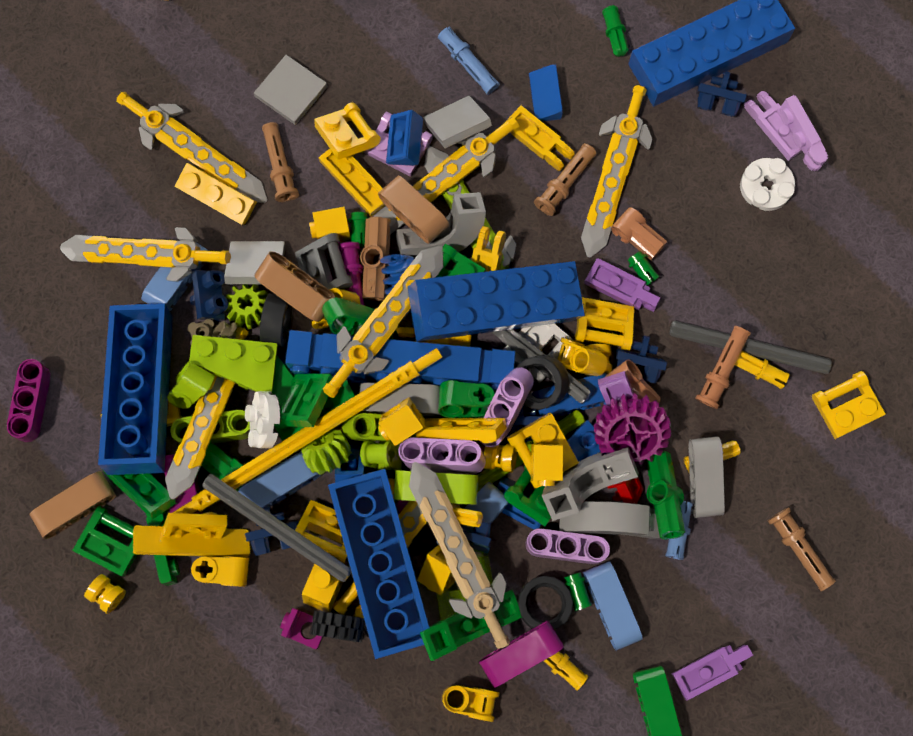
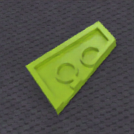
M193 335L189 361L213 375L237 383L238 386L247 390L272 392L278 346L277 343Z

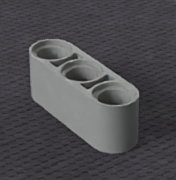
M375 383L360 384V393ZM404 384L359 413L383 414L410 397L423 416H440L438 412L440 386Z
M719 437L690 439V499L695 510H692L694 518L724 515L723 449Z

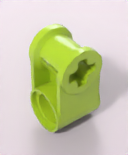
M190 361L187 362L175 378L177 383L167 396L168 401L178 408L187 409L191 407L194 402L206 394L215 375Z
M364 441L360 450L362 464L377 469V471L382 469L402 470L403 461L399 456L398 450L401 443L394 446L392 441L379 443Z

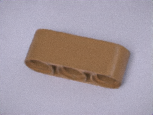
M399 175L378 192V196L385 206L427 244L431 243L449 227V222L445 216Z
M273 251L267 254L254 274L257 281L303 315L316 322L321 321L324 317L322 313L324 303L331 298H336L321 283L284 256Z
M98 471L41 504L29 515L43 539H49L57 535L55 532L58 530L62 532L81 520L80 517L82 515L86 517L94 512L98 506H104L105 501H112L116 494L103 472Z

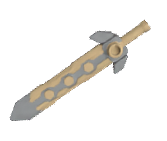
M414 462L411 468L409 487L425 520L432 529L463 597L466 599V601L463 599H449L453 610L469 618H472V616L479 619L484 617L495 640L494 643L497 649L509 645L510 640L505 635L494 611L498 610L499 602H503L506 582L502 574L498 573L491 583L492 587H490V582L452 510L453 507L436 473Z

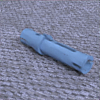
M450 26L440 32L438 39L451 52V57L462 64L487 95L495 91L500 83L474 56L470 46L460 40Z

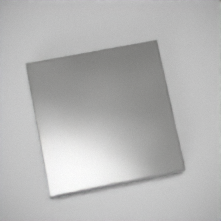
M285 55L255 90L254 96L296 125L325 91L327 83Z
M470 96L423 117L427 128L444 148H448L492 126L490 118Z
M231 241L229 248L231 259L230 263L226 264L225 284H261L255 278V272L270 251L284 256L285 242Z

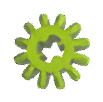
M243 284L241 290L233 286L232 289L235 294H226L225 297L229 301L228 308L225 310L229 312L227 315L229 321H235L237 327H242L246 323L248 329H252L253 321L260 325V316H262L263 306L268 296L265 290L259 291L260 287L258 284H254L251 288H249L248 284ZM250 301H251L252 307L247 306V307L245 308V310H244V308L242 307V305H243V304L248 305V304L250 303Z
M331 429L301 449L306 466L310 468L312 473L317 472L319 475L324 474L326 471L331 473L336 468L340 469L341 464L349 461L348 457L352 453L346 436L341 430Z

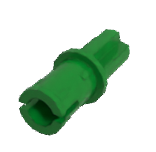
M615 5L608 6L602 11L607 27L606 36L610 38L614 55L617 57L625 56L629 50L624 34L626 27L621 23L618 7Z

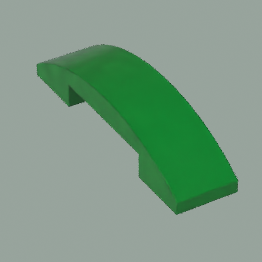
M513 590L505 592L503 602H499L498 610L494 611L501 627L522 618ZM457 613L420 632L430 660L434 661L456 650L457 647L490 632V629L484 617L481 619L474 616L469 618Z

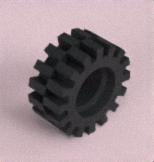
M314 611L310 634L362 643L365 620L347 615Z

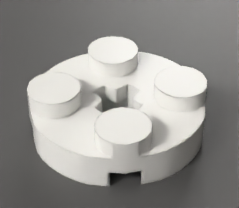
M762 158L752 162L745 169L740 181V190L744 199L749 204H753L764 211H772L783 207L795 190L794 176L786 166V163L779 158ZM764 179L774 183L771 187L772 190L761 186Z
M255 392L252 405L246 406L245 420L250 422V432L248 435L250 447L272 448L277 440L278 433H273L274 424H280V408L276 395H271L272 392Z

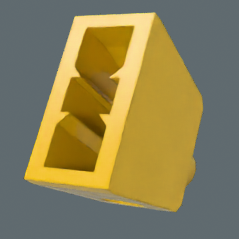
M345 561L344 564L349 567V562ZM314 564L302 592L303 603L331 613L343 582Z

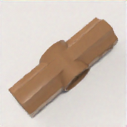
M370 217L366 219L365 248L360 255L361 262L364 265L362 293L364 300L383 301L387 297L385 289L388 288V284H384L383 280L388 277V274H383L381 270L387 267L388 264L381 263L379 260L378 263L373 265V259L377 254H380V259L390 255L391 220L388 218Z

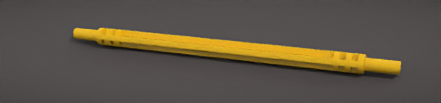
M435 348L415 362H407L404 366L399 367L385 378L317 419L314 427H304L227 475L221 481L233 489H237L392 391L410 382L413 378L418 377L420 371L443 358L441 353ZM204 489L199 494L191 497L192 501L174 512L185 511L189 514L197 510L201 512L220 499Z

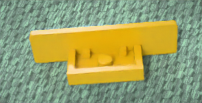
M185 511L168 513L164 526H134L133 553L142 555L248 557L250 554V542H246L245 533L249 531L247 529H226L227 515H217L214 512L189 514Z

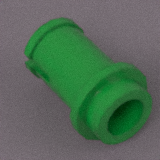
M353 212L351 213V218L348 219V222L351 224V242H358L360 247H365L367 213Z
M639 251L627 260L630 264L628 267L633 268L640 279L645 281V285L648 286L660 276L647 261V255H643Z
M581 572L564 577L566 581L564 584L568 587L572 596L574 611L592 606L584 584L586 578L582 577Z

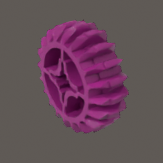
M634 393L631 399H627L623 394L621 401L612 398L610 401L611 406L603 404L602 413H597L594 424L595 442L599 444L601 453L606 452V454L629 448L634 462L638 461L641 466L644 459L653 462V454L662 455V448L668 447L669 444L668 438L671 436V423L664 407L659 408L657 400L649 402L647 395L642 399H638V395Z

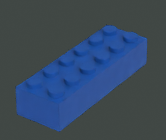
M738 0L633 50L628 65L640 85L646 88V95L654 107L698 86L700 83L711 80L712 75L719 76L724 71L734 69L788 43L795 27L778 0Z
M575 261L415 280L407 287L416 342L572 322L585 316Z
M165 303L113 305L109 308L98 465L107 475L165 473L168 416L167 396L169 394L173 316Z
M382 469L328 484L375 659L424 645L420 632L428 628L429 625L386 470Z

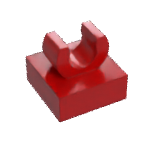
M638 477L608 486V489L617 488L612 497L613 500H622L623 503L637 504L643 491Z

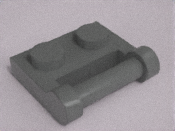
M337 233L327 234L295 252L299 268L329 290L332 288L346 289L353 285L351 276L347 275L338 246L340 240ZM326 248L329 250L337 276L335 280L332 279L324 249Z

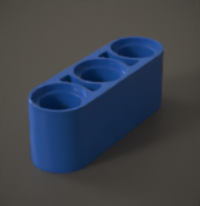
M603 373L600 376L578 379L592 392L588 400L583 404L567 393L564 399L557 405L537 410V416L552 413L554 418L569 415L573 410L580 412L598 407L600 403L606 405L598 385V380L605 378L607 373ZM555 386L533 392L532 395L540 399L548 398L553 394Z

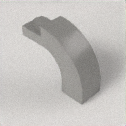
M481 193L453 194L452 209L446 217L449 227L429 244L424 242L410 228L397 229L396 237L400 254L415 256L421 250L439 245L443 247L444 244L453 247L457 252L465 249L476 239L484 225L486 210Z
M629 448L606 455L600 452L579 461L578 464L564 471L563 481H555V486H545L542 498L552 521L580 513L582 503L590 495L605 487L636 478L639 472Z
M583 502L580 513L561 518L559 524V531L585 535L620 534L650 539L660 538L655 509L640 504Z

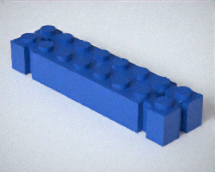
M290 330L285 363L290 368L291 374L293 376L295 374H331L333 377L343 365L340 360L341 355L337 353V334L323 333V335H318L312 332ZM388 339L376 356L373 357V359L377 357L389 360L384 369L369 374L352 371L347 381H351L350 384L354 386H360L362 383H377L391 372L407 364V362L412 361L413 363L437 348L443 358L420 371L418 377L405 384L440 386L442 382L448 380L475 384L482 383L490 386L495 395L500 382L514 369L515 351L497 349L489 351L475 347Z

